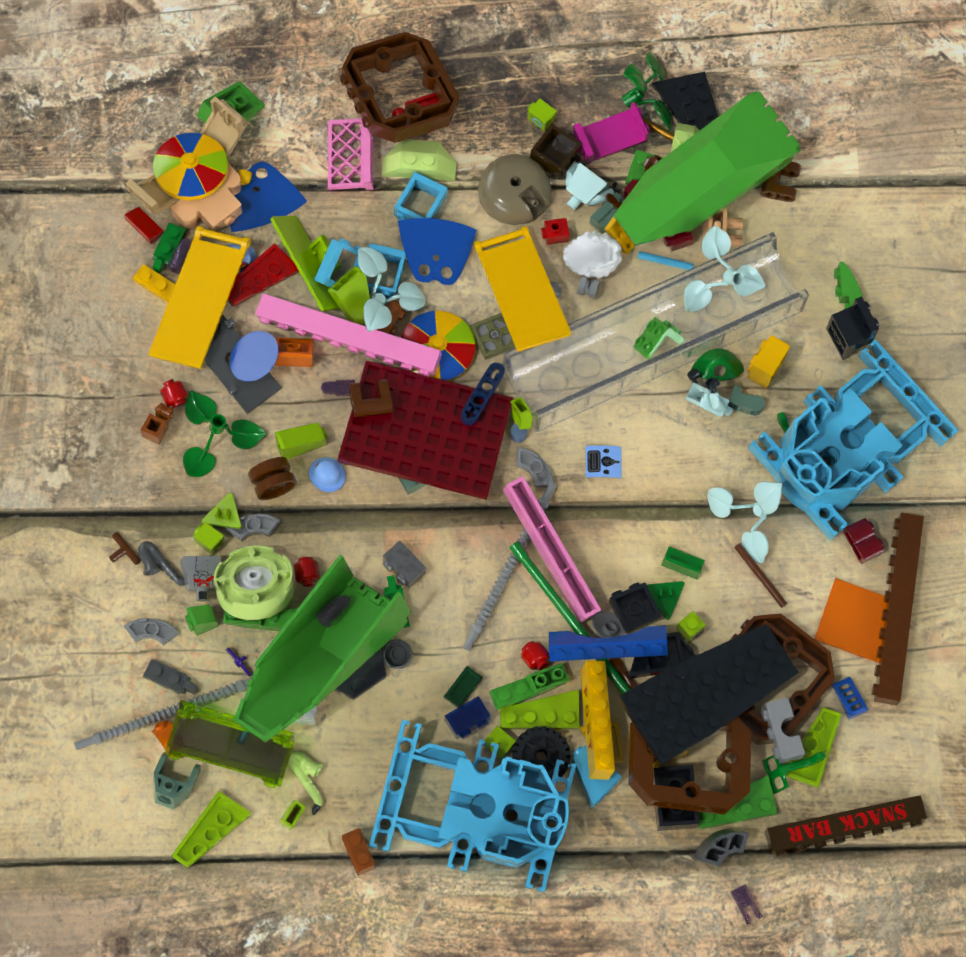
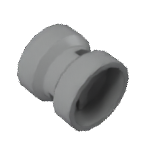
M581 276L577 294H586L590 298L595 299L599 281H591L587 277Z

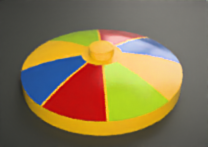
M184 133L174 136L162 144L155 154L153 171L157 184L166 194L176 199L193 201L212 195L222 186L228 174V160L223 147L215 139L200 133Z
M429 311L420 314L408 323L401 336L403 339L441 351L442 357L435 376L429 375V377L449 382L454 381L469 369L475 356V339L470 327L460 317L449 312ZM412 369L410 372L418 373L419 371Z

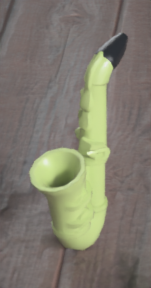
M293 751L288 756L289 767L300 779L301 784L315 802L312 808V815H315L321 808L323 801L319 791L316 790L315 785L312 784L313 781L308 775L310 774L313 778H316L322 769L323 763H316L306 756L305 753Z

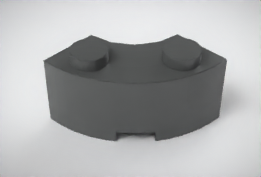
M734 828L714 832L700 844L694 858L705 863L720 866L722 860L729 854L744 852L749 833Z

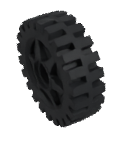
M535 726L531 729L529 728L514 743L512 759L524 760L535 765H543L551 781L557 759L564 761V765H559L558 777H563L568 769V764H570L571 753L569 744L559 731H555L551 727ZM544 752L547 758L542 761L538 760L536 753Z

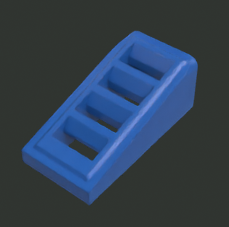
M850 677L832 684L848 720L868 711L863 698ZM846 684L849 685V687L844 690H840L839 688ZM852 691L853 694L844 697L843 694ZM855 698L856 701L848 704L847 700ZM857 704H858V706H859V708H856V709H854V710H852V709L850 708V707L855 706V705H857Z

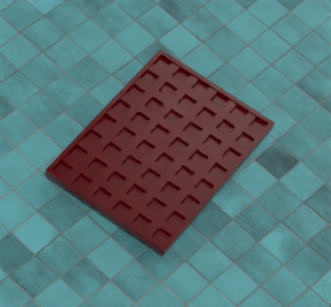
M366 361L359 383L362 399L378 397L377 380L387 379L393 412L354 418L353 411H351L337 462L487 500L513 398L494 393L478 421L474 425L468 426L462 423L461 413L475 388ZM474 398L473 400L477 405L484 403L481 398ZM472 409L471 412H470V414L467 415L466 417H467V418L472 417L474 410Z

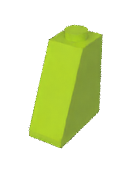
M353 266L327 291L348 321L365 325L364 305L370 299L367 279L359 267Z
M319 423L275 432L278 451L281 457H286L287 460L325 446V439L328 438L325 428H321Z

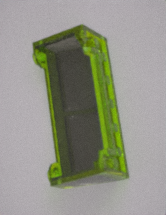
M180 700L165 750L168 758L173 760H180V758L184 757L192 758L262 778V781L265 782L264 785L271 788L281 787L294 745V732L283 729L270 740L264 742L233 720L235 715Z

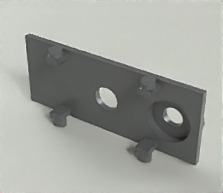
M222 314L204 361L227 388L228 393L235 398L248 414L281 390L282 387L270 372L264 377L250 382L242 381L233 375L230 364L225 361V356L232 352L234 346L242 337L233 328V325L236 324L233 318L227 320Z

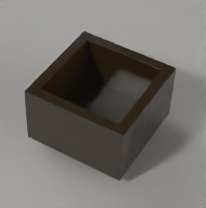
M551 124L531 149L530 157L540 163L545 171L560 180L575 161L576 156H579L581 153L582 143L554 124Z

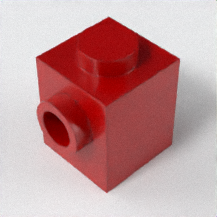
M567 218L544 221V227L541 228L542 239L546 240V245L569 241L570 234Z

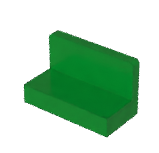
M668 547L661 566L697 580L705 560Z

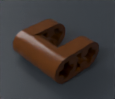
M791 161L787 167L762 183L761 195L765 198L784 202L795 201L796 189L779 185L781 175L798 177L801 165Z
M387 379L377 380L378 397L362 399L359 383H350L348 385L354 418L393 412Z

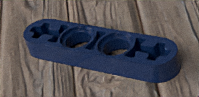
M490 364L461 413V421L465 425L471 426L478 421L504 377L505 368L502 364ZM499 370V373L492 379L493 371ZM489 383L492 385V389L485 390L482 385ZM474 398H481L484 403L477 405L473 400ZM473 409V416L467 418L466 416L469 415L471 410Z

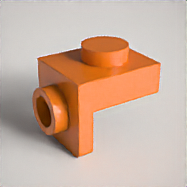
M168 720L159 722L155 725V729L152 730V733L168 754L185 743L173 724Z

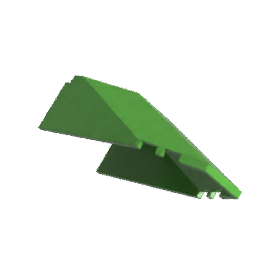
M752 92L646 170L613 215L635 246L655 241L658 238L672 237L678 233L692 231L787 167L801 151L799 148L800 144L793 135L786 136L790 131L782 120L776 123L775 120L779 116L770 105L766 108L764 107L768 102L761 92Z
M339 555L255 662L254 666L256 668L252 679L248 680L247 683L249 687L244 699L240 701L233 720L262 741L267 742L316 707L400 632L408 622L406 618L411 611L400 592H397L392 600L384 595L380 596L379 592L368 585L365 586V583L353 577L354 575L344 557Z

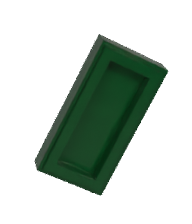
M466 666L443 698L460 709L483 677Z

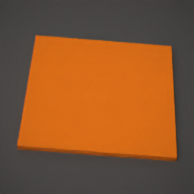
M835 578L814 639L879 663L880 658L876 657L878 646L882 645V639H879L880 628H884L885 622L881 620L883 609H886L887 603L884 602V595Z

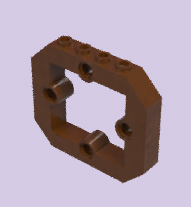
M402 32L351 48L342 66L341 84L346 86L349 99L353 100L357 114L360 113L363 126L368 129L371 135L390 142H400L449 126L458 107L459 94L429 40L408 32ZM415 56L423 70L422 85L428 90H433L439 102L425 107L418 103H409L406 105L403 114L385 119L374 99V89L367 85L361 72L372 68L379 72H388L392 68V62Z
M781 613L753 616L750 621L746 619L742 624L740 634L737 635L735 633L730 640L766 624L777 641L782 644V648L790 660L798 657L819 673L805 691H795L789 699L794 717L791 721L782 723L781 730L786 736L790 737L835 679L831 652ZM787 645H793L796 651L790 652L787 649ZM794 699H801L804 705H796ZM755 705L739 716L741 721L751 731V740L755 744H773V740H769L767 735L768 724L754 712Z
M739 717L733 719L719 730L726 731V749L719 755L716 761L718 769L726 773L725 793L701 790L700 786L693 781L685 783L681 788L653 785V763L657 759L654 754L648 751V745L633 722H631L628 785L647 806L725 815L750 793L751 731ZM725 757L730 758L732 763H728ZM686 791H690L693 797H689Z

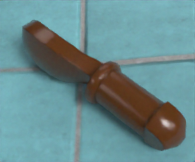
M609 658V662L621 674L620 676L629 688L636 687V683L629 679L628 671H625L621 659Z

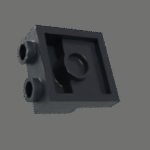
M639 582L629 586L628 590L623 592L618 590L612 593V597L609 599L614 614L619 619L625 633L657 621L662 617L645 582L642 584Z

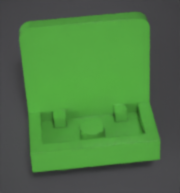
M654 317L653 320L648 322L642 335L636 339L634 349L645 358L650 359L666 336L680 345L685 339L680 335L682 331L669 321L665 320L662 322Z

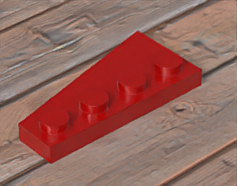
M274 243L236 277L228 302L235 306L298 273L299 270L295 263Z

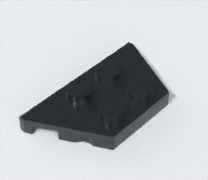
M679 632L667 633L668 655L634 657L629 672V679L657 675L676 664L696 656L693 652L694 650L689 644L685 643L684 638Z
M382 648L335 690L355 700L386 678Z

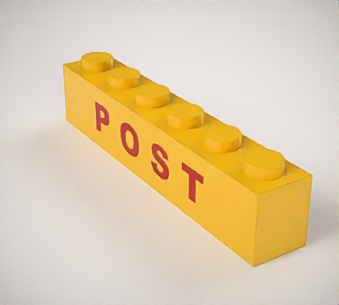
M586 660L580 670L589 779L609 780L615 771L606 665L605 661Z

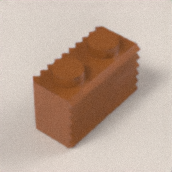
M357 828L343 834V843L357 875L359 876L375 869L374 858H372L371 851L367 847L361 829Z

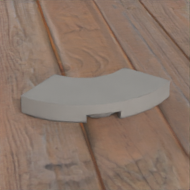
M517 448L516 468L524 469L531 475L534 487L547 488L550 482L554 483L550 467L537 453L525 448Z
M257 513L240 517L242 525L240 529L227 528L226 531L240 541L254 534H263L269 537L280 523V520L271 515Z
M141 618L124 625V628L135 642L142 639H153L164 646L179 635V632L172 625L157 619Z

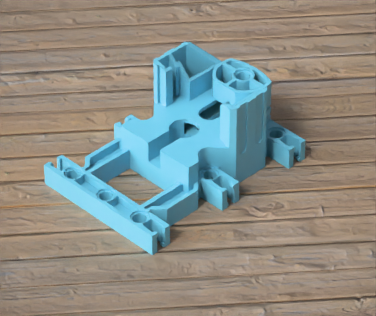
M876 339L870 344L868 349H863L858 356L869 369H863L842 386L836 393L835 400L821 385L814 393H810L803 401L808 409L801 416L794 419L780 440V447L766 432L759 436L758 441H762L767 451H763L756 444V440L751 442L748 447L752 454L774 477L775 482L782 483V494L793 505L804 511L830 541L838 532L831 528L828 524L829 521H832L839 528L840 532L848 525L836 510H844L864 493L874 481L885 493L890 491L893 486L903 479L902 474L892 463L898 464L926 439L927 433L941 447L959 431ZM868 349L872 350L878 358L875 359L867 352ZM879 362L884 363L886 368L880 367ZM879 381L884 384L917 421L897 439L882 422L876 426L868 418L872 411L860 399L862 395ZM904 390L910 391L912 396H907ZM817 395L819 397L817 402L812 398L813 396ZM930 418H934L937 424H932ZM941 427L949 436L945 437L938 428ZM768 454H773L776 457V461L770 460ZM822 459H826L829 462L830 466H828ZM884 474H887L895 482L890 484L884 477ZM819 511H824L827 514V518H822Z
M402 720L369 847L377 848L375 841L378 833L388 835L386 847H382V851L389 852L395 828L399 829L404 840L440 849L451 842L453 845L447 868L455 869V866L452 864L455 854H463L466 856L464 867L460 866L459 868L462 872H467L472 849L474 848L484 861L515 869L526 863H531L525 888L533 889L530 881L533 873L543 875L542 887H538L537 891L544 893L554 852L564 836L568 823V796L576 764H568V768L571 771L568 779L558 777L559 765H564V761L557 759L552 781L543 765L531 764V762L524 760L519 761L508 756L502 759L501 765L493 769L499 744L491 743V747L494 750L491 758L488 759L480 756L482 746L486 747L487 743L484 740H479L474 763H471L463 751L431 743L416 749L422 724L416 723L414 725L416 732L413 739L403 737L405 726H408L410 722ZM402 743H410L411 750L409 752L401 751L400 746ZM413 761L455 771L441 828L398 817ZM479 763H487L489 766L488 770L480 772L477 768ZM393 781L401 783V788L398 791L391 790L390 784ZM557 782H563L566 786V790L563 792H558L555 788V784ZM508 811H515L518 817L515 821H509L506 818ZM382 820H389L391 822V827L388 830L380 828ZM553 821L556 823V827L550 828L546 822ZM460 840H466L469 843V847L466 850L458 848L457 843ZM537 860H544L547 866L544 870H538L535 867Z

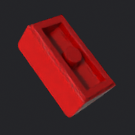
M140 207L124 215L125 220L150 244L164 233Z

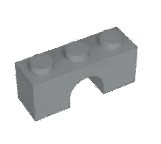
M784 698L765 703L761 714L764 722L767 721L769 727L767 735L769 740H773L774 748L772 750L775 759H778L779 764L803 758L805 751L800 735L789 737L781 730V724L791 721L794 717L789 699Z

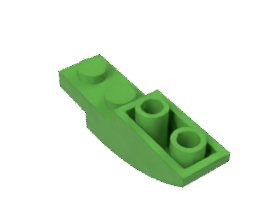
M839 262L837 268L834 269V279H837L838 283L835 287V296L839 298V303H844V309L851 307L854 300L861 297L862 293L850 269L844 262Z
M283 609L270 618L248 621L234 617L224 610L223 623L251 629L280 631L297 609Z
M563 663L529 674L526 678L492 689L489 694L496 710L540 696L569 682L570 679Z

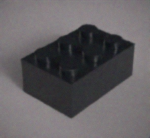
M693 765L653 768V785L681 788L687 782H695ZM686 791L689 797H693L690 791ZM655 807L657 831L693 829L699 825V816L696 811Z

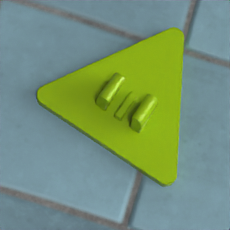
M228 493L201 520L202 524L207 522L212 526L240 529L242 525L233 494Z

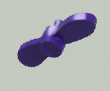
M228 647L226 651L234 659L233 662L238 668L241 666L250 677L252 675L251 672L243 665L246 657L237 658Z

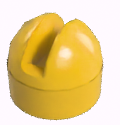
M238 170L237 173L240 176L241 184H248L251 181L252 172Z

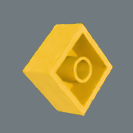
M770 335L768 340L764 339L758 353L754 354L747 369L750 372L747 378L767 389L785 361L790 345L773 335Z

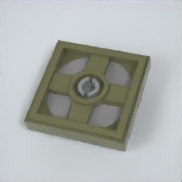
M502 313L470 325L484 360L515 348Z

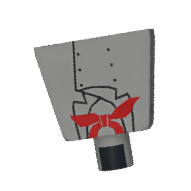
M183 556L180 560L186 590L196 591V601H208V591L215 590L214 574L220 562V556Z

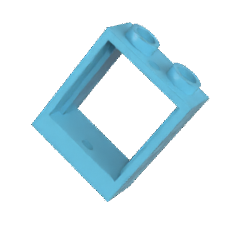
M414 172L394 207V215L398 220L424 218L402 207L414 187L436 197L425 218H435L447 197V187Z
M342 238L339 241L332 239L314 280L328 287L333 286L336 281L330 279L342 249L358 255V249L361 247L355 245L353 248L350 246L351 242ZM358 256L353 266L359 267Z
M370 243L369 248L380 252L386 261L399 264L393 288L378 285L376 293H382L388 299L397 295L406 262L405 251ZM367 283L370 295L375 284Z

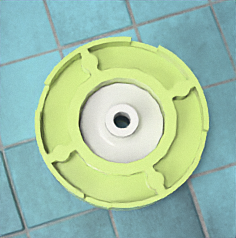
M246 546L229 553V558L223 563L219 562L214 574L216 594L220 606L230 615L247 621L270 618L279 613L290 603L295 591L293 570L289 559L284 554L281 556L275 553L274 548L267 546Z

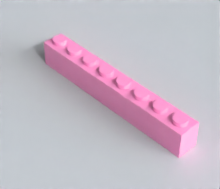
M522 476L507 484L503 489L504 494L581 624L601 611V608L525 478Z

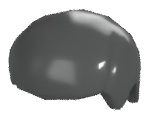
M400 639L392 640L386 644L383 650V659L389 667L403 669L411 662L413 652L410 645Z

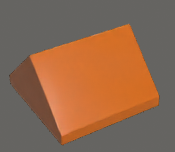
M276 337L278 357L275 366L313 367V339Z

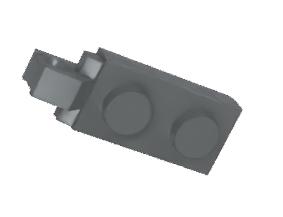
M151 659L143 674V678L177 694H184L187 691L195 695L198 689L196 684L190 682L191 678L186 674L154 659Z

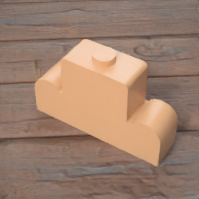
M228 163L227 177L215 193L199 200H179L170 207L173 217L187 229L194 228L198 224V219H201L210 230L219 232L225 226H230L242 214L241 203L234 196L241 191L239 174Z

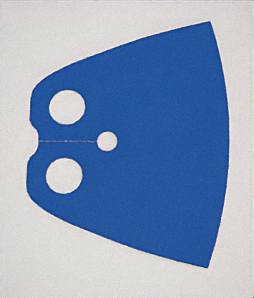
M266 162L253 164L248 170L252 172L251 181L241 187V191L238 194L234 195L241 203L242 214L230 225L231 232L249 230L272 223L270 219L273 216H287L304 205L307 200L272 165ZM259 168L267 170L268 174L263 179L256 176V171ZM255 186L260 188L258 192H254L253 188Z
M413 218L399 220L398 226L402 245L415 279L426 283L437 280L444 285L454 284L468 259L477 230L460 223L442 219ZM434 255L439 256L438 261L433 260ZM426 264L429 266L430 273L427 276L419 273L420 265ZM443 267H449L452 270L450 278H444L441 275Z

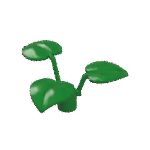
M648 52L646 54V61L654 71L653 75L644 81L642 72L634 63L627 66L623 76L630 79L636 87L622 95V100L628 108L631 107L633 102L635 104L638 103L639 106L653 103L656 112L667 126L668 131H670L672 116L667 106L660 99L642 101V98H644L643 92L647 90L646 84L656 76L660 80L666 77V72L661 62L651 52Z
M191 390L185 403L186 417L195 425H199L204 421L206 423L210 422L209 429L211 434L204 451L199 447H192L184 453L183 466L186 474L189 477H202L212 471L215 465V457L207 452L214 435L221 434L224 429L232 435V443L237 448L244 450L254 447L265 436L266 432L260 426L248 420L234 421L231 431L229 425L226 424L225 417L221 414H216L217 407L215 402L209 397Z

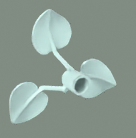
M713 226L705 234L702 242V251L707 259L717 257V260L727 268L723 275L724 282L708 283L705 285L701 280L691 281L684 291L686 311H698L709 304L712 298V292L708 289L709 287L731 284L735 292L740 296H748L765 288L761 275L754 267L742 265L737 270H734L732 266H729L721 259L720 256L727 254L731 241L728 234L718 226Z
M367 247L358 249V264L361 271L369 277L377 275L374 288L370 293L371 297L364 305V320L368 332L385 328L391 323V312L384 305L396 298H400V306L408 311L418 310L425 305V296L411 282L400 284L398 287L399 294L388 299L382 293H376L381 273L387 270V262L384 256L375 249Z
M767 481L758 483L754 489V497L758 503L731 505L733 496L727 489L722 487L711 488L707 494L709 506L714 515L719 518L729 516L731 509L753 507L754 514L759 516L760 519L751 528V532L743 533L742 546L754 561L764 563L769 549L768 539L764 533L755 531V529L763 520H766V515L777 510L782 495V483Z

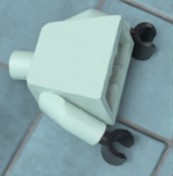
M576 156L575 162L566 172V190L573 194L566 204L574 210L581 201L587 206H595L607 201L605 197L607 193L613 195L615 192L620 194L622 188L619 190L615 189L618 184L617 182H614L611 188H609L610 185L585 167L586 159L583 162H579L580 156Z
M693 368L688 372L687 376L693 384H691L685 400L719 417H722L723 414L729 416L733 411V406L729 405L728 399L719 395L718 390H715L720 385L717 378L714 379L713 376L705 382L708 388L706 389L696 380L701 377L697 369Z

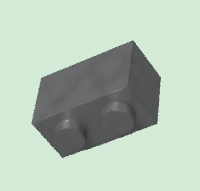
M398 541L383 555V566L389 572L393 571L397 575L396 579L403 586L406 584L410 588L426 573V567L401 541Z

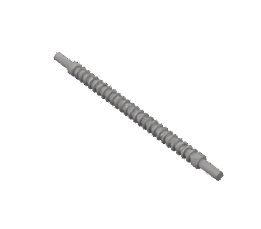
M550 482L542 498L538 499L544 513V509L548 508L550 504L549 499L557 486L553 482ZM523 529V534H520L521 538H518L517 541L526 549L524 546H527V541L531 539L527 531ZM512 552L510 553L511 557L507 558L508 562H505L506 567H502L501 576H498V581H495L496 586H492L493 590L490 591L491 595L487 596L486 604L482 605L483 609H480L481 614L477 615L476 623H473L470 628L471 632L463 646L465 650L470 651L478 634L482 633V626L486 625L484 622L488 621L487 617L491 616L490 612H493L492 607L496 606L497 598H500V593H503L502 588L506 587L507 579H510V574H513L512 569H515V565L518 564V559Z
M252 678L245 681L242 679L238 680L236 684L231 683V686L220 687V690L215 689V692L209 691V694L204 693V696L199 695L198 698L194 696L193 700L189 698L187 702L183 700V703L180 704L178 702L177 706L172 704L171 708L167 706L166 710L162 708L160 712L156 710L155 714L153 712L149 716L145 714L144 718L140 716L138 720L135 718L133 722L129 720V723L124 722V725L118 724V727L113 726V729L108 728V731L102 730V733H93V736L75 742V748L79 750L95 743L99 745L103 743V740L107 742L108 738L113 740V737L116 736L118 738L119 734L123 736L125 732L129 734L130 730L134 732L136 728L140 730L141 726L145 728L146 724L151 726V723L154 722L156 724L157 720L161 722L163 718L167 720V717L170 716L172 718L174 714L178 716V713L183 714V711L186 710L188 712V709L194 710V707L199 708V705L204 706V703L210 704V701L215 702V699L226 698V695L231 696L232 693L236 695L237 691L240 693L244 692L249 687L247 685L248 680Z

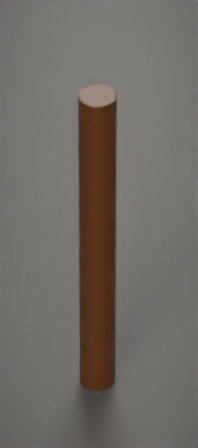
M741 543L737 544L734 547L775 601L781 608L786 606L788 603Z

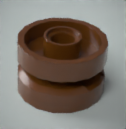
M286 457L268 459L254 466L248 472L251 483L256 485L254 489L259 500L277 498L288 493L297 485L294 474L289 472L291 468Z

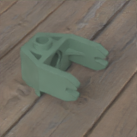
M163 752L154 770V798L156 804L174 810L183 800L189 798L200 773L201 765L196 764L188 781L183 783L162 775L168 760V753Z

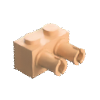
M724 208L703 223V238L713 226H718L726 233L727 228L741 230L743 218L727 217V208ZM728 234L731 246L741 247L742 240L740 239L743 238L742 235Z

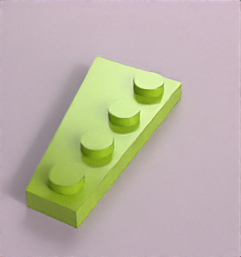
M579 689L500 709V728L531 729L535 726H546L553 729H579Z
M822 708L801 741L805 751L804 757L788 763L811 757L820 751L825 752L826 758L817 764L789 772L786 775L787 778L815 788L819 787L842 715L841 713Z
M218 791L171 857L186 868H189L252 814Z

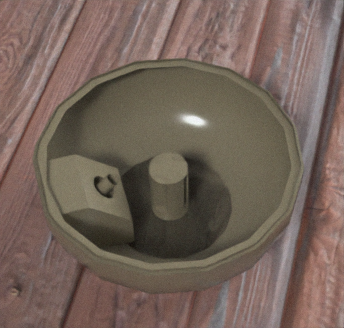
M519 154L504 155L490 162L481 174L478 186L480 204L487 214L500 223L520 225L534 221L547 209L552 192L549 176L542 165L529 156Z

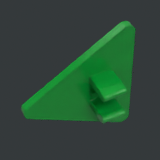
M684 582L648 584L647 587L658 610L666 620H669L684 587Z

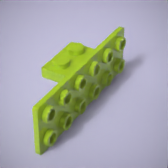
M273 216L270 219L273 227L279 234L283 245L288 250L292 261L297 266L321 311L341 310L327 291L330 287L314 280L330 245L326 236L320 235L312 243L297 216ZM338 259V261H337V263H336V265H335V268H334V270H333L331 276H332L340 267H342V264H341V262L339 261V259Z

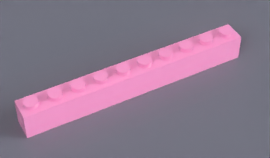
M262 294L255 313L259 322L270 325V323L277 325V328L285 331L287 329L295 330L294 333L297 335L305 336L307 334L312 336L313 340L319 342L325 340L337 348L344 346L350 352L358 354L359 351L365 353V356L371 359L378 357L383 359L384 363L390 365L394 363L400 364V367L405 370L411 371L415 369L419 371V374L427 377L429 375L435 376L442 357L440 350L378 330L368 332L366 326L267 294Z

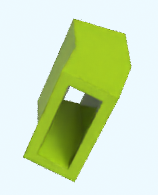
M522 397L511 400V417L519 429L531 428L533 418L528 405Z
M498 726L485 739V743H487L486 748L492 753L494 749H492L491 743L499 744L496 756L501 760L516 742L515 739Z
M293 800L280 819V824L291 830L306 807L297 800ZM293 808H298L299 810L291 823L287 822L286 819Z

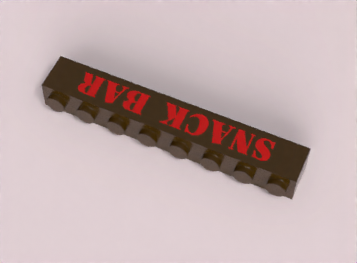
M920 795L770 827L766 829L765 836L770 855L776 854L779 857L787 855L788 851L795 850L797 853L808 850L807 847L815 846V848L827 846L826 843L833 841L834 844L844 843L847 838L853 837V840L865 838V835L870 833L873 836L884 834V830L891 829L892 832L903 830V826L919 827L923 825L922 822L927 819Z

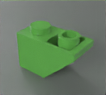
M209 604L186 608L188 614L185 616L187 625L191 632L195 631L196 636L218 627L217 620Z

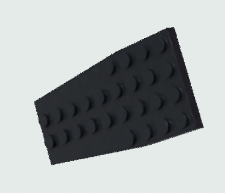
M765 624L660 672L623 693L617 699L659 764L663 765L715 734L733 719L739 717L743 712L798 674V670L769 627Z

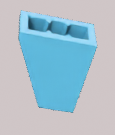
M585 745L583 748L579 746L572 754L574 756L572 763L576 764L575 771L589 805L594 808L620 781L621 776L614 771L609 780L589 779L587 746Z

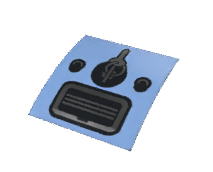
M604 445L586 446V478H621V447Z

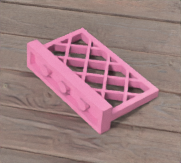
M362 118L328 120V190L352 188L374 190V135H371L368 129L363 126ZM354 124H361V129L356 134L350 130ZM341 125L344 129L336 135L333 132V126ZM348 131L353 137L346 143L341 137ZM357 139L361 146L355 151L350 145ZM339 140L344 146L336 152L333 149V145ZM348 148L353 154L346 160L341 154ZM355 156L361 159V162L356 167L349 163ZM339 157L343 163L336 169L333 166V162ZM348 165L353 170L347 176H344L340 171ZM357 173L360 176V182L352 183L349 179ZM337 174L343 178L339 184H332V179Z

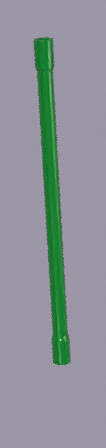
M519 541L513 543L509 549L524 565L573 631L578 635L590 637L530 559ZM607 658L596 659V661H605L606 674L622 694L630 690L629 686Z

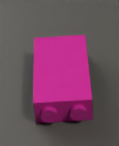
M635 102L631 103V109L582 127L581 123L573 125V134L576 140L582 143L581 152L587 164L648 141L650 129L648 124L643 122V113L640 107L637 108Z

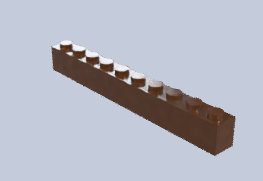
M901 512L899 517L894 520L893 529L896 530V535L892 537L891 547L894 550L893 554H890L888 563L891 566V573L888 572L886 584H889L888 591H885L884 602L887 603L886 609H883L881 620L885 622L884 628H880L879 639H882V645L878 646L876 655L880 660L879 665H876L874 670V676L877 677L876 684H873L872 695H875L874 702L897 706L901 701L924 516Z

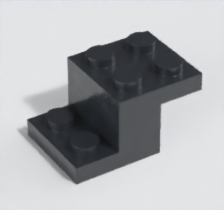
M862 296L856 298L851 307L832 314L826 327L842 360L849 358L852 351L872 343L879 330V322L875 317L873 318L870 306L867 301H864Z

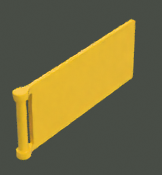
M199 225L196 227L194 239L148 353L150 357L196 369L202 368L244 256L250 247L251 238H240L207 230ZM203 236L241 245V248L235 249L200 239Z
M527 226L488 240L473 242L517 352L571 336V330ZM522 236L524 237V239H520L508 244H504L495 248L482 251V249L500 244L509 240H513Z

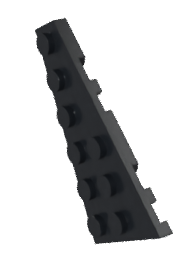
M705 71L652 83V87L659 93L664 104H667L672 111L671 114L678 123L696 126L701 130L719 117Z

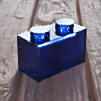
M478 696L446 714L444 720L457 740L460 737L462 739L467 738L472 734L471 731L476 728L480 730L489 724L488 721H490L491 715Z

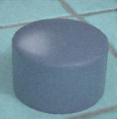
M517 424L512 425L510 438L517 443L525 441L527 429L520 430Z

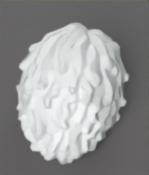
M586 231L581 236H578L576 240H572L571 244H568L567 247H564L563 253L565 255H563V260L566 262L565 265L573 272H576V274L584 275L588 278L597 277L599 279L603 276L607 277L621 263L622 256L620 253L622 248L620 243L606 232L600 234L596 231L592 233Z

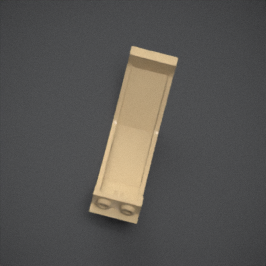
M215 96L210 101L212 113L200 134L215 139L223 147L228 159L249 122L223 99L219 100ZM154 175L138 183H135L130 178L125 183L127 190L153 214L170 208L180 200L166 194L157 184Z

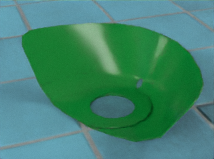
M722 348L705 352L696 360L691 370L693 368L697 369L701 375L699 378L705 380L712 376L719 381L730 380L744 372L741 361L733 353ZM717 365H722L726 371L724 375L716 376L714 368Z

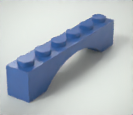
M648 626L628 635L610 638L586 637L570 631L549 632L550 661L668 655L666 626Z

